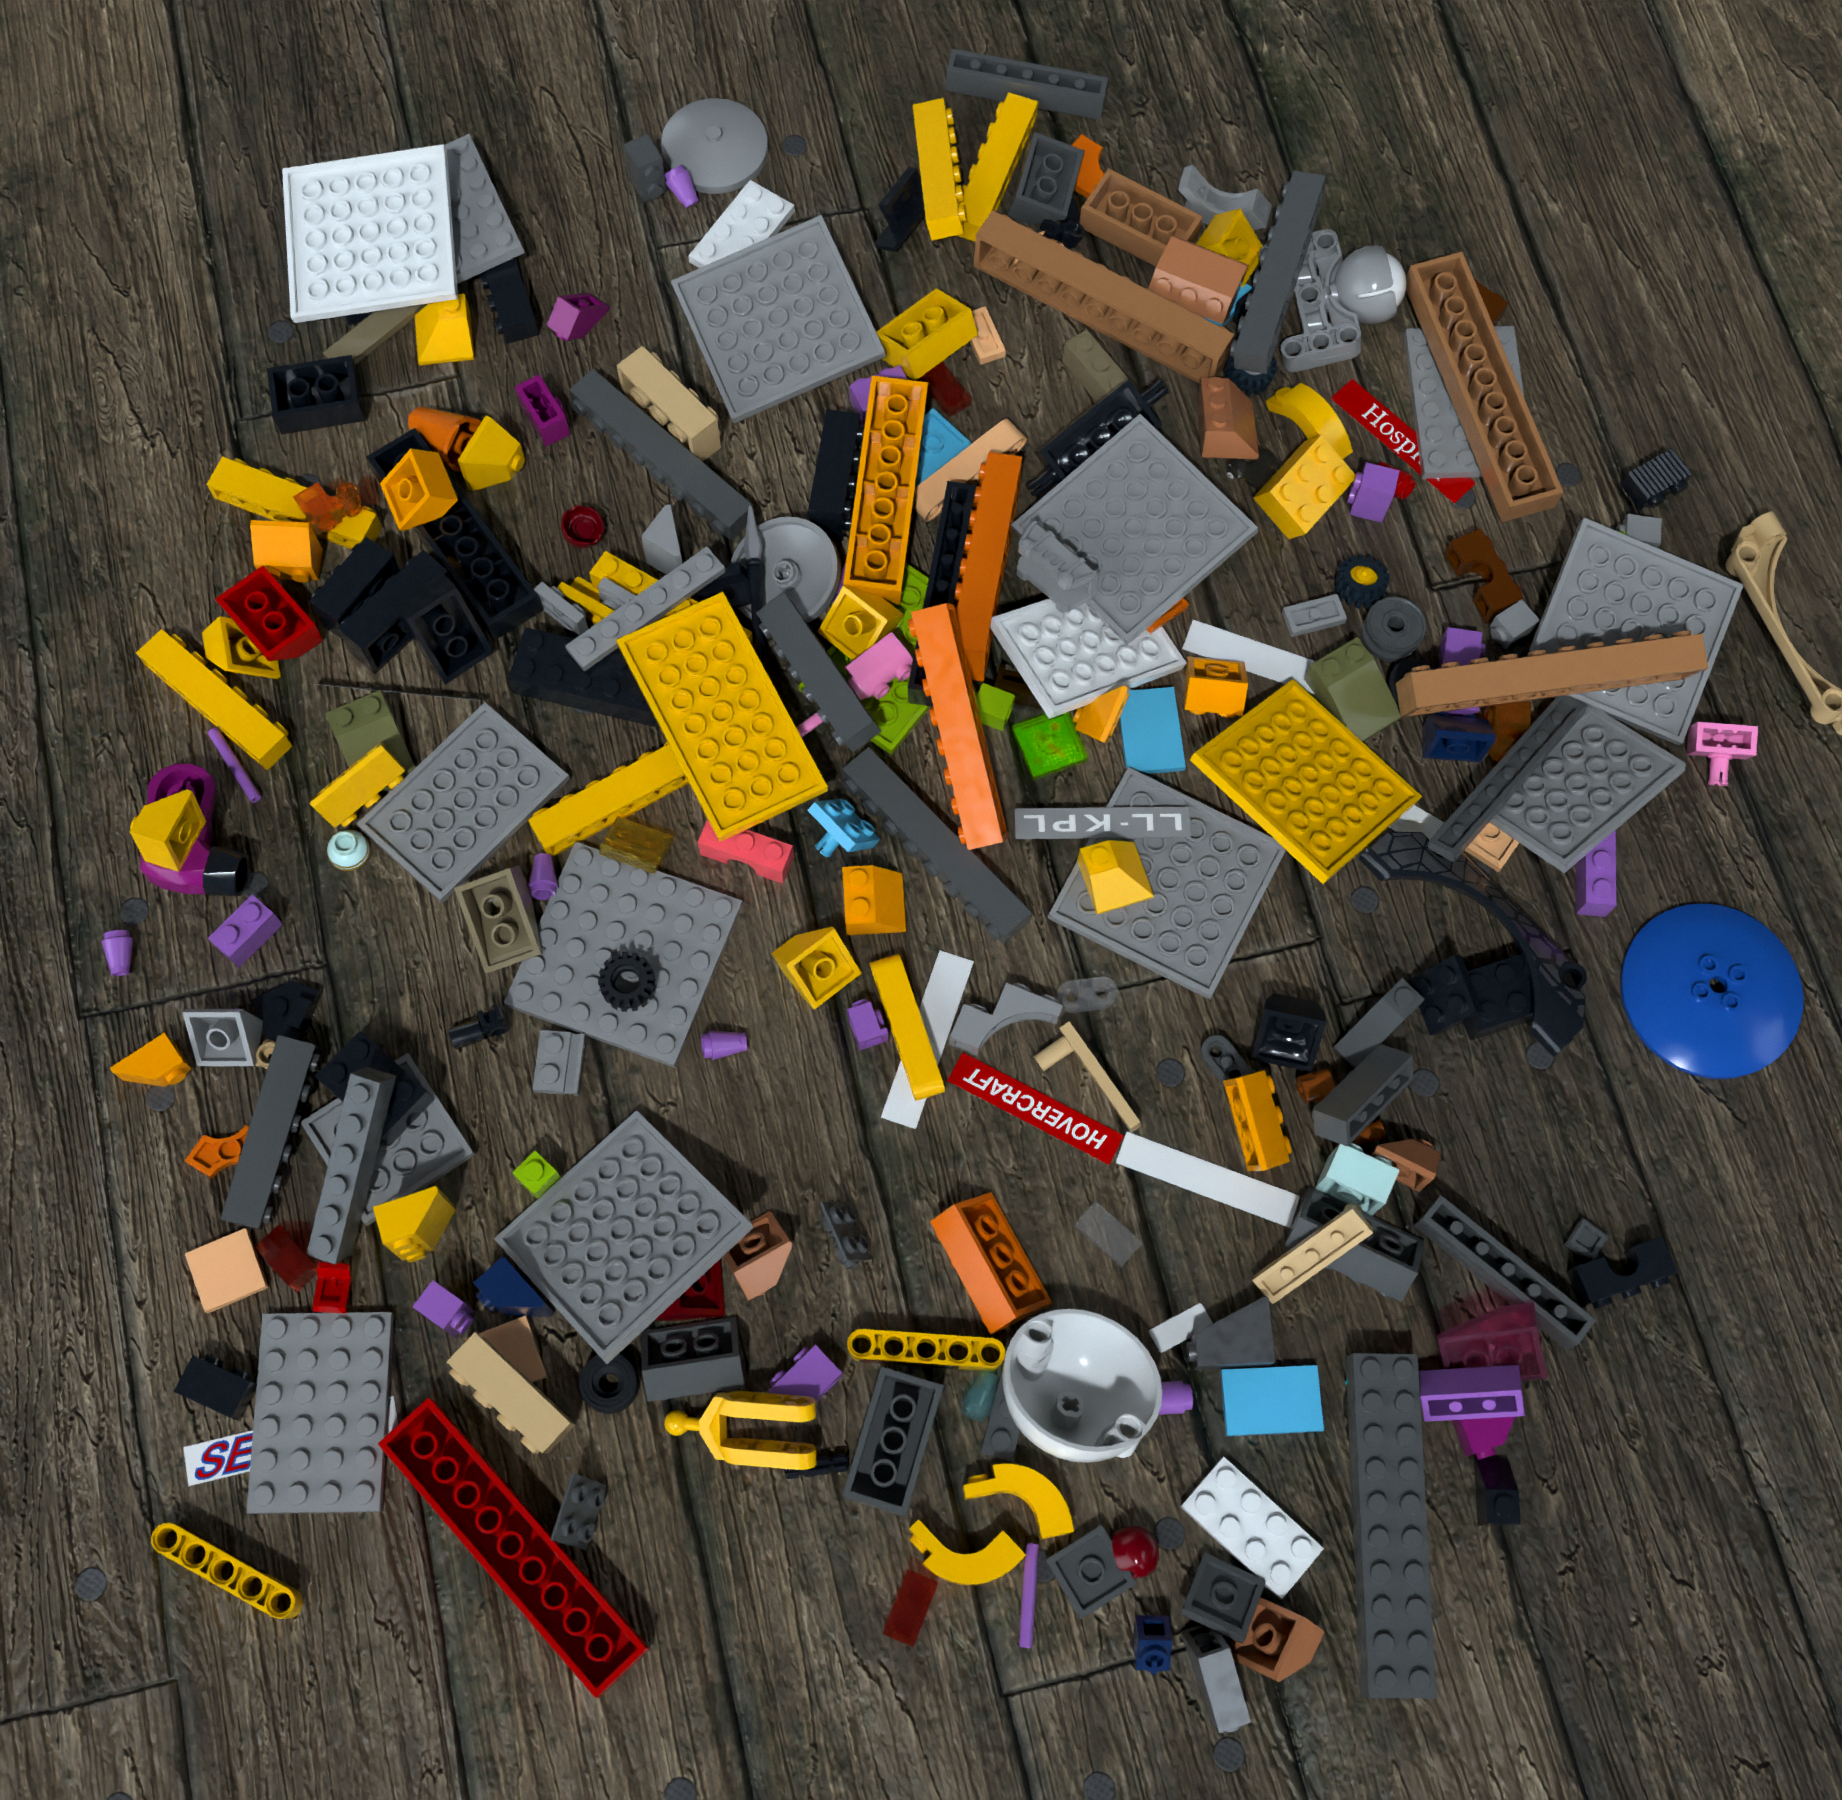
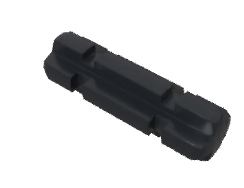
M844 1453L833 1454V1457L828 1458V1455L818 1456L815 1467L806 1470L784 1469L785 1477L787 1479L799 1478V1475L810 1477L830 1474V1471H835V1473L846 1472L848 1470V1460Z

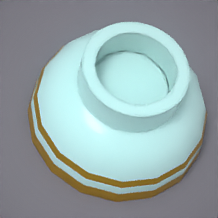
M346 829L339 831L332 836L327 846L329 861L335 868L342 871L359 869L370 857L371 847L368 839L356 830Z

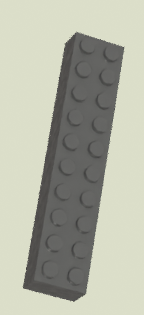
M1352 1353L1345 1358L1346 1380L1348 1383L1346 1386L1360 1697L1437 1699L1418 1354Z

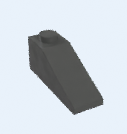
M1402 978L1361 1018L1333 1049L1355 1069L1364 1060L1365 1056L1370 1054L1379 1044H1382L1417 1010L1425 999Z

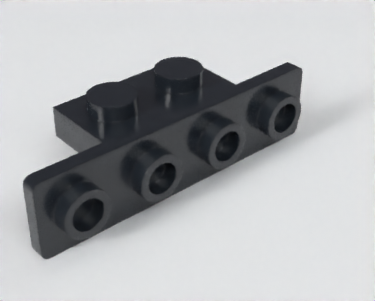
M908 167L878 204L888 223L886 229L874 243L878 249L896 252L925 216L922 182L917 168Z

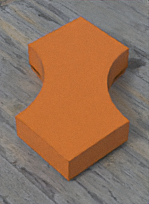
M1081 134L1071 145L1084 150L1074 190L1088 198L1104 175L1099 166L1103 147Z
M245 1125L238 1133L227 1138L217 1139L202 1135L184 1161L213 1179L224 1168L238 1164L250 1125Z

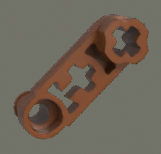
M1327 1068L1296 1078L1298 1093L1305 1104L1318 1100V1103H1320L1336 1086ZM1380 1120L1370 1123L1351 1143L1361 1147L1362 1145L1385 1139L1386 1133Z

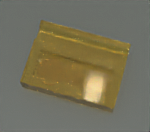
M617 816L605 837L604 843L600 845L599 854L655 874L658 865L661 864L672 844L673 836Z

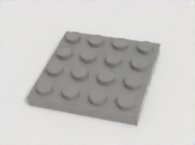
M409 1053L395 1060V1062L426 1089L434 1101L390 1146L384 1140H380L361 1217L366 1226L376 1221L373 1210L374 1206L423 1190L475 1155ZM338 1098L300 1122L327 1166L343 1103Z

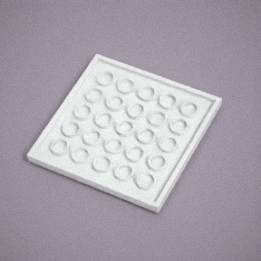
M444 144L282 168L290 313L294 323L458 299L448 160Z

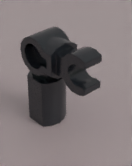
M1075 197L1071 198L1065 220H1060V224H1057L1050 219H1044L1039 227L1040 230H1046L1043 234L1044 237L1057 240L1058 243H1062L1068 248L1077 247L1085 234L1084 227L1079 223Z
M494 1005V1009L488 1012L478 1011L479 1020L474 1019L448 1029L454 1048L458 1050L485 1040V1035L496 1037L508 1032L510 1026L505 1012L501 1010L500 1005Z

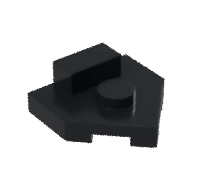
M289 981L252 999L251 1003L258 1018L263 1021L262 1027L268 1039L276 1042L278 1035L302 1041L322 992L319 989Z

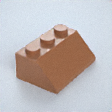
M1172 235L1155 268L1149 289L1169 301H1175L1192 313H1198L1205 318L1223 324L1230 317L1249 265Z
M1201 377L1197 412L1202 458L1258 459L1259 452L1253 402L1229 378Z

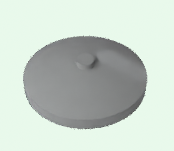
M709 98L698 100L682 107L669 119L662 133L661 149L664 164L668 171L683 165L685 170H689L695 191L721 194L740 189L749 180L752 181L758 176L767 160L768 139L762 121L751 109L732 100Z
M779 517L768 520L757 526L762 543L760 556L762 560V608L785 592L806 622L810 623L826 610L837 592L841 576V563L836 546L819 526L806 519ZM744 537L736 548L730 564L739 562L747 569L745 565L747 559L744 553ZM751 605L739 607V610L752 621Z

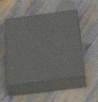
M1581 1218L1564 1242V1245L1587 1262H1590L1596 1258L1610 1236L1586 1219Z

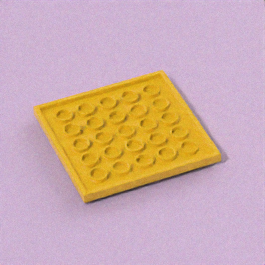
M1294 679L1197 750L1190 758V761L1322 884L1327 882L1410 810L1422 797Z

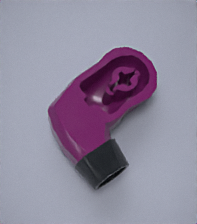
M174 764L159 770L150 779L147 789V804L188 789L193 791L206 823L179 872L145 862L140 853V869L150 883L170 891L184 894H206L207 896H241L248 880V855L244 852L218 845L211 846L210 822L215 802L214 779L204 768L193 764Z

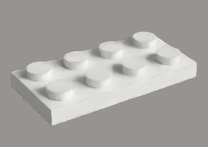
M749 180L688 255L689 262L701 268L776 235L795 212L794 204Z
M1225 1457L1219 1460L1180 1506L1254 1576L1265 1580V1586L1279 1599H1283L1324 1549Z

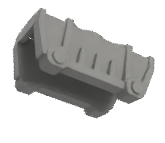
M1034 520L1029 524L1019 540L1018 552L1021 554V557L1017 563V576L1023 581H1030L1054 601L1056 609L1061 613H1066L1089 602L1096 594L1099 578L1098 571H1094L1085 564L1086 560L1083 557L1077 556L1070 546L1061 544L1052 531L1046 532L1038 525V521Z

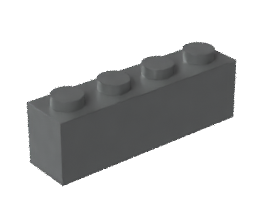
M1379 1044L1370 1054L1365 1056L1364 1060L1354 1070L1348 1073L1343 1081L1333 1087L1331 1092L1320 1103L1315 1105L1312 1111L1315 1135L1348 1146L1413 1081V1055Z

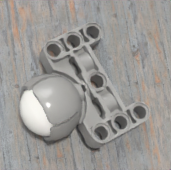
M1323 229L1313 232L1293 293L1303 334L1291 336L1282 342L1281 356L1284 368L1290 372H1299L1352 359L1359 355L1362 349L1359 323L1380 324L1392 319L1397 314V307L1405 295L1407 285L1406 274L1400 262L1392 255L1386 253L1383 246L1380 245L1359 248L1349 254L1343 261L1338 236L1333 230ZM1269 243L1266 244V245H1264V246L1261 248V250H1260V252H1259V260H1260V261H1261L1262 251H1263L1264 248H1268ZM1316 268H1318L1320 276L1316 275ZM1309 299H1313V300H1314V301H1312V302H1306V301L1309 300ZM1328 312H1329V316H1330L1331 323H1328V320H1327V318H1328L1327 313H1328ZM1347 339L1354 340L1352 342H1344ZM1319 346H1325V347H1326V348H1324V349H1317V347H1319ZM1291 353H1299L1296 356H1290Z

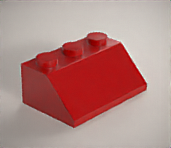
M263 565L215 598L221 608L268 661L299 658L323 641L316 624Z

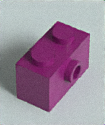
M540 375L514 387L519 405L545 447L570 435L567 419L563 413V405L557 396L553 397Z

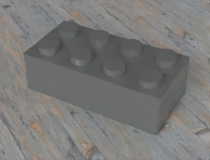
M881 1366L844 1488L843 1499L906 1518L944 1385Z

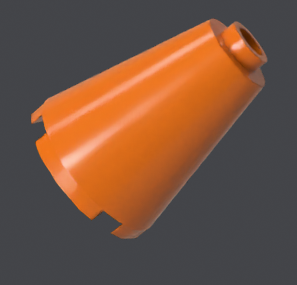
M424 406L414 409L408 417L409 430L415 428L432 452L439 453L442 462L448 468L461 472L458 459L481 424V421L475 417Z

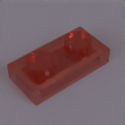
M940 362L918 379L921 382H928V393L948 418L969 407L972 403L971 397L943 362Z
M908 1569L883 1635L914 1647L939 1582Z

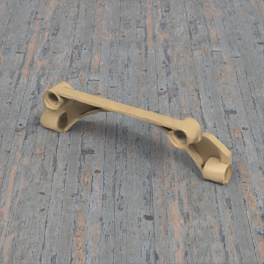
M1770 511L1754 519L1750 525L1742 527L1731 548L1732 554L1726 561V568L1731 575L1738 577L1741 583L1744 584L1743 587L1812 704L1810 713L1813 719L1820 724L1832 723L1836 733L1842 736V689L1819 675L1801 657L1790 642L1777 612L1774 595L1775 569L1779 555L1787 541L1785 536L1787 533L1775 513Z

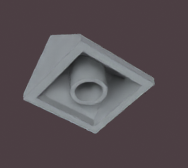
M671 504L665 505L641 537L647 563L667 575L682 564V558Z
M185 1009L182 1012L197 1066L256 1065V1052L260 1045L263 1025L261 1019L244 1009Z

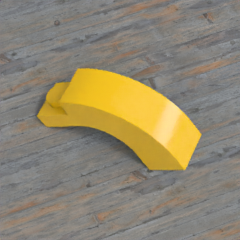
M1299 383L1294 388H1281L1275 392V395L1266 400L1268 411L1290 418L1300 427L1307 440L1322 434L1342 459L1353 452L1348 434L1335 411L1321 395L1307 385Z
M995 1464L991 1467L993 1479L988 1480L987 1474L969 1477V1484L962 1486L965 1500L999 1493L1012 1494L1024 1500L1034 1514L1040 1540L1074 1532L1070 1511L1062 1494L1049 1479L1033 1469L1017 1464Z
M919 1519L909 1528V1531L912 1533V1536L909 1538L910 1542L922 1554L926 1550L931 1554L922 1565L935 1576L959 1585H979L994 1581L1011 1571L1026 1556L1004 1531L983 1550L973 1554H959L947 1549Z

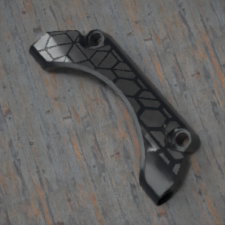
M1387 832L1379 840L1372 843L1358 859L1380 881L1408 879L1439 884L1470 897L1499 920L1517 944L1530 975L1533 991V1017L1530 1034L1553 1057L1563 1050L1574 1039L1573 1037L1583 1029L1586 996L1580 990L1587 981V972L1584 967L1574 963L1464 853L1455 862L1446 859L1428 849L1429 839L1423 832ZM1565 973H1573L1578 978V985H1568L1564 981L1563 975Z

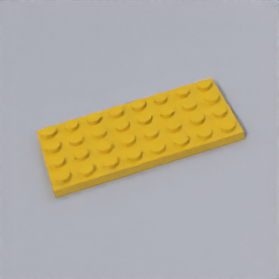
M724 592L616 639L627 665L719 842L828 791L827 784Z

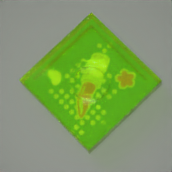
M1068 712L1050 719L1045 714L1012 726L1013 735L1033 781L1088 761V756Z

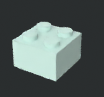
M1350 1143L1348 1146L1339 1144L1328 1156L1315 1189L1346 1204H1358L1363 1212L1372 1216L1386 1204L1399 1169L1392 1167L1393 1163L1386 1158L1380 1156L1373 1158L1363 1153L1364 1150L1353 1143Z

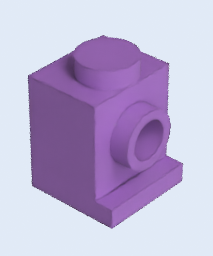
M862 999L853 1003L852 1007L847 1009L848 1020L859 1051L888 1041L887 1028L880 1029V1027L884 1026L880 1010H873L871 1001Z

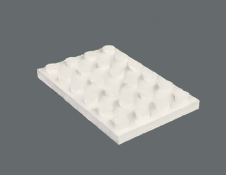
M1048 598L992 617L991 630L1049 719L1091 704L1100 695L1120 686L1134 688L1182 670L1187 664L1163 627H1160L1152 634L1145 630L1127 646L1086 604L1066 613H1061L1056 609V603Z

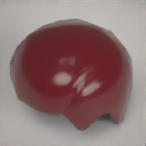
M576 505L563 513L560 530L563 538L572 547L587 549L597 544L603 537L604 522L601 515L592 507Z
M1130 1526L1119 1529L1114 1533L1112 1549L1119 1570L1133 1572L1132 1578H1143L1155 1572L1160 1559L1159 1547L1150 1531L1141 1526Z

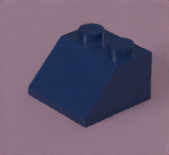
M1444 712L1429 714L1423 724L1422 758L1481 763L1495 742L1496 734L1488 719H1480L1475 715L1457 717L1450 716Z
M504 1256L473 1282L479 1289L475 1295L492 1313L499 1310L504 1316L521 1317L525 1315L527 1317H551L554 1314L552 1309Z

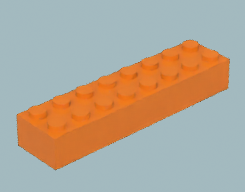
M988 452L986 463L981 462L980 484L976 486L974 503L976 504L975 509L971 510L969 522L971 529L970 534L966 535L964 549L966 554L965 558L961 560V580L956 585V605L954 607L971 680L984 682L993 637V631L990 628L991 619L997 616L1013 531L1011 524L1015 521L1020 494L1022 456Z
M945 603L911 612L912 619L908 620L909 630L912 638L916 637L918 640L919 649H915L916 659L919 667H924L926 678L922 679L926 697L931 696L934 707L929 709L932 724L933 726H938L941 736L936 739L940 756L945 755L947 767L944 768V776L947 785L953 786L954 797H951V805L954 814H959L961 826L958 827V834L961 844H966L967 849L971 850L1004 842L1009 836L954 605Z

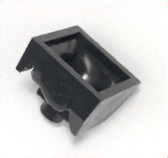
M1273 993L1265 1001L1261 1023L1253 1044L1251 1060L1312 1072L1327 1022L1325 1011L1316 1001Z

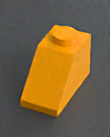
M165 1032L110 1067L112 1073L123 1081L162 1087L179 1083L186 1077V1073L192 1070L174 1040Z

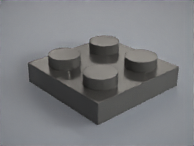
M1102 1525L1045 1560L1080 1620L1137 1584L1135 1579L1132 1578L1130 1571H1121L1117 1567L1113 1555L1112 1541Z
M1204 1552L1180 1614L1243 1644L1266 1581Z

